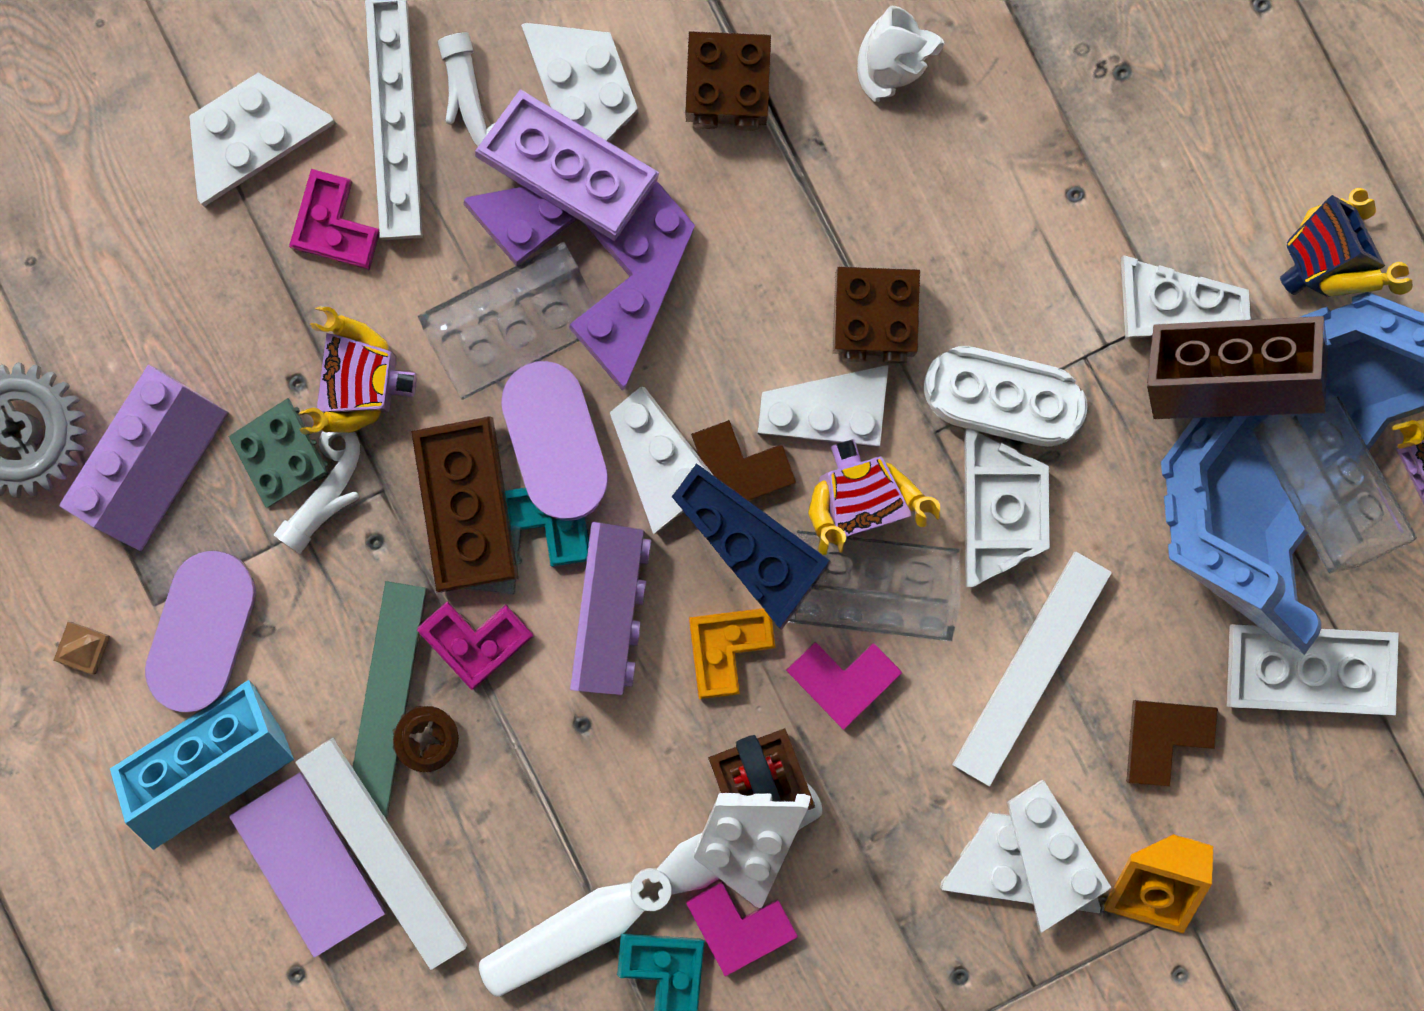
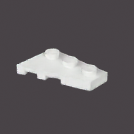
M1124 255L1121 257L1125 339L1152 337L1153 325L1251 320L1248 289L1204 277L1198 278L1183 274L1161 265L1154 266L1143 263L1132 257Z
M888 365L762 392L757 434L836 443L854 439L856 445L879 447Z

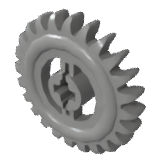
M16 363L11 374L7 366L0 365V442L7 447L17 449L22 457L21 460H8L0 455V496L5 493L7 486L13 498H20L22 486L27 494L37 496V482L44 489L52 490L51 475L61 480L67 479L66 474L61 468L62 464L73 467L78 465L69 455V452L84 451L85 449L82 445L73 441L74 437L87 434V430L74 426V422L86 416L85 413L70 410L80 399L77 396L63 397L70 385L66 382H61L53 386L57 377L54 372H48L40 378L41 367L38 365H33L26 374L25 366L22 363ZM11 401H27L35 405L42 414L46 425L45 438L38 450L36 446L43 437V428L40 421L30 414L16 411ZM19 423L24 424L26 426L21 430V435L23 437L21 439L16 438L14 435L19 432V427L17 425Z

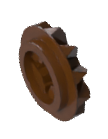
M416 706L413 710L401 715L400 721L396 728L393 729L392 748L400 762L408 768L417 772L436 771L453 758L458 747V729L453 719L445 711L434 706ZM425 727H430L429 734L441 742L440 744H426L424 750L421 751L419 750L420 743L410 737V733H423Z

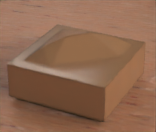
M67 622L53 661L89 674H96L110 635L74 622Z

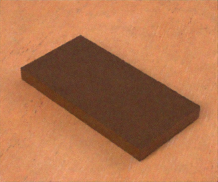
M487 416L411 431L436 593L519 579L493 417Z

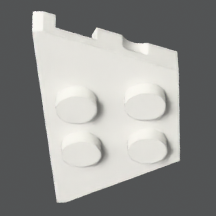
M533 23L522 24L524 35L550 107L610 142L614 138V134L638 113L635 99L611 33Z
M259 72L189 116L198 201L204 207L327 130L336 122L330 114Z
M966 428L964 430L966 587H974L1050 548L1049 466L1031 457H1026L1018 453L1017 450L980 434L979 431Z
M719 793L697 844L694 859L755 907L762 909L808 810L811 796L797 794L795 802H773L772 794L744 796L739 793Z
M989 812L979 826L978 832L972 841H969L961 852V857L950 873L941 881L940 888L944 891L1033 904L1011 817L1007 814ZM1098 898L1093 899L1078 910L1100 913L1101 907Z

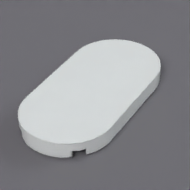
M958 346L949 349L948 352L943 353L940 357L938 356L932 361L924 380V393L927 403L942 420L955 426L1037 446H1057L1067 442L1079 431L1087 414L1086 396L1083 390L1080 391L1079 386L1075 384L1076 380L1068 372L1057 367L975 347Z

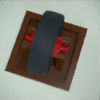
M785 728L760 738H756V735L742 738L736 742V747L708 757L721 793H739L744 796L772 794L773 802H795L797 794L811 796ZM812 796L810 798L808 810L815 808Z

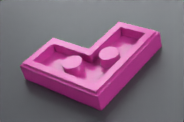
M311 169L289 247L301 252L370 270L380 232L377 228L342 219L352 186L351 179Z
M448 601L417 627L420 635L471 690L476 688L534 636L507 604L500 608L477 630H474Z
M816 642L786 669L797 683L843 730L902 674L901 670L874 643L844 671Z
M720 882L686 901L724 976L733 973L798 937L778 899L763 906L762 909L759 908L741 918L723 882Z

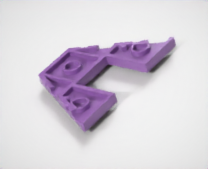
M657 181L615 241L585 224L629 275V278L570 324L569 329L621 390L626 388L695 227L694 223ZM525 187L470 196L464 199V206L515 266H518L577 220L574 216Z

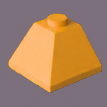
M1173 834L1131 854L1104 904V911L1184 933L1212 885L1213 846Z

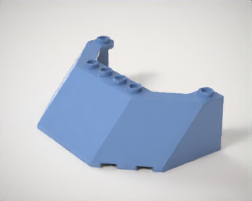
M1370 292L1352 297L1351 304L1332 311L1328 307H1324L1300 316H1324L1328 347L1325 413L1193 418L1161 461L1162 475L1166 479L1167 495L1164 496L1166 523L1170 526L1171 544H1168L1169 559L1272 637L1304 655L1320 634L1321 620L1312 609L1298 602L1292 554L1388 424L1424 411V313Z

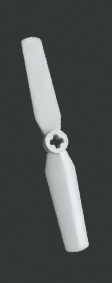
M809 784L807 786L815 808L807 810L798 830L822 815L820 799ZM702 833L680 843L657 869L647 868L641 870L635 875L632 882L597 888L483 958L479 962V972L487 990L495 997H500L621 936L644 911H656L663 908L668 903L672 894L702 889L720 879L694 859L696 847ZM649 878L652 883L659 881L663 887L658 890L659 898L653 901L650 896L643 898L640 895V891L644 889L643 881Z

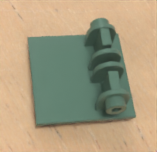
M289 398L228 436L266 508L313 480L315 482L328 475L326 470L328 463L323 461L318 450L314 447L317 444L316 440H311L310 434L305 435L300 432L299 429L304 428L305 425L298 414L300 412L299 408H294Z

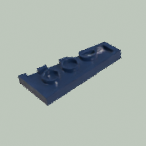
M697 463L672 495L675 502L714 547L720 557L732 569L779 629L782 630L832 562Z

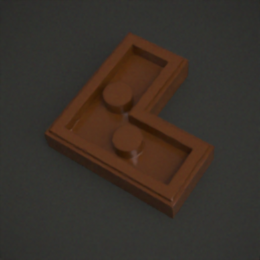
M730 420L691 434L700 459L711 473L748 501L796 483L782 444L743 458Z
M1133 700L1126 782L1170 787L1173 745L1215 749L1218 708Z

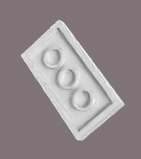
M1230 624L1227 707L1396 715L1399 633L1321 629L1319 636L1304 655L1275 639L1259 626Z

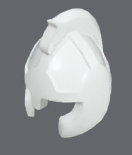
M890 6L870 27L861 44L857 73L862 89L874 102H879L880 98L893 96L896 91L895 88L912 83L924 73L928 67L924 60L931 55H938L944 46L943 39L933 32L919 29L913 16L906 10L897 6Z

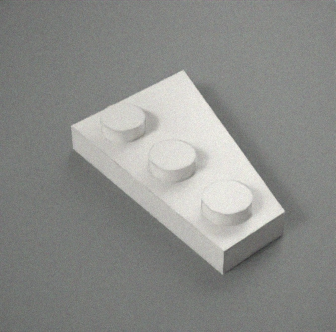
M639 387L614 408L610 415L652 532L657 534L684 512L672 498V495L697 463L709 473L711 471L647 389Z
M1045 781L1037 782L1007 802L1027 877L1029 893L1031 894L1036 913L1038 929L1041 933L1112 888Z

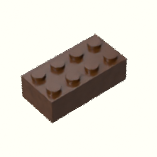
M1324 316L1153 325L1147 380L1153 419L1325 413L1328 347Z

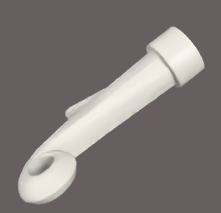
M456 33L445 36L437 41L448 75L449 96L446 123H454L460 108L472 140L479 146L494 124L486 128L471 57L474 50L469 33Z
M323 431L319 438L321 452L327 458L339 462L288 521L284 520L274 533L276 538L299 554L308 545L311 535L334 513L359 498L357 492L340 496L357 466L360 455V443L355 432L338 433ZM336 437H342L345 440V449L333 450L331 448V441Z

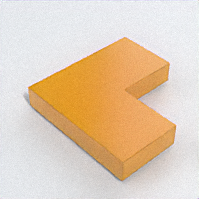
M763 608L689 617L699 699L740 694L735 653L775 648L772 619Z

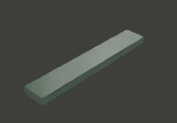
M385 581L353 762L354 771L386 820L388 818L398 757L392 748L393 729L396 728L401 715L406 714L420 635L417 627L422 623L428 589Z

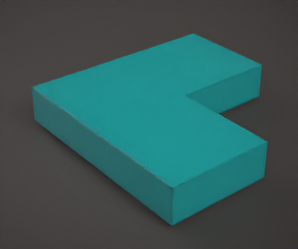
M526 488L505 491L511 532L545 527L551 567L587 562L589 537L586 517L573 521L558 520L546 515L535 507Z
M621 934L617 976L628 979L657 980L654 1011H698L705 941L701 938Z

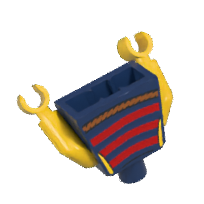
M1356 188L1351 191L1348 201L1331 195L1322 205L1312 207L1307 211L1299 229L1287 242V249L1295 265L1280 276L1282 285L1292 295H1297L1305 287L1326 297L1379 291L1382 290L1383 285H1388L1390 291L1394 294L1403 295L1412 290L1413 284L1410 278L1396 279L1409 275V268L1403 262H1395L1390 265L1387 273L1381 272L1380 269L1385 264L1363 220L1375 215V201L1369 199L1368 192L1363 188Z

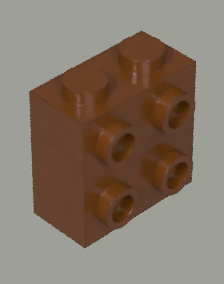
M689 31L686 122H693V126L700 129H715L718 127V123L734 124L735 129L742 131H754L759 129V125H767L771 35Z
M837 267L835 272L832 354H842L841 360L848 362L866 361V355L883 356L882 362L907 363V357H914L918 352L920 270Z

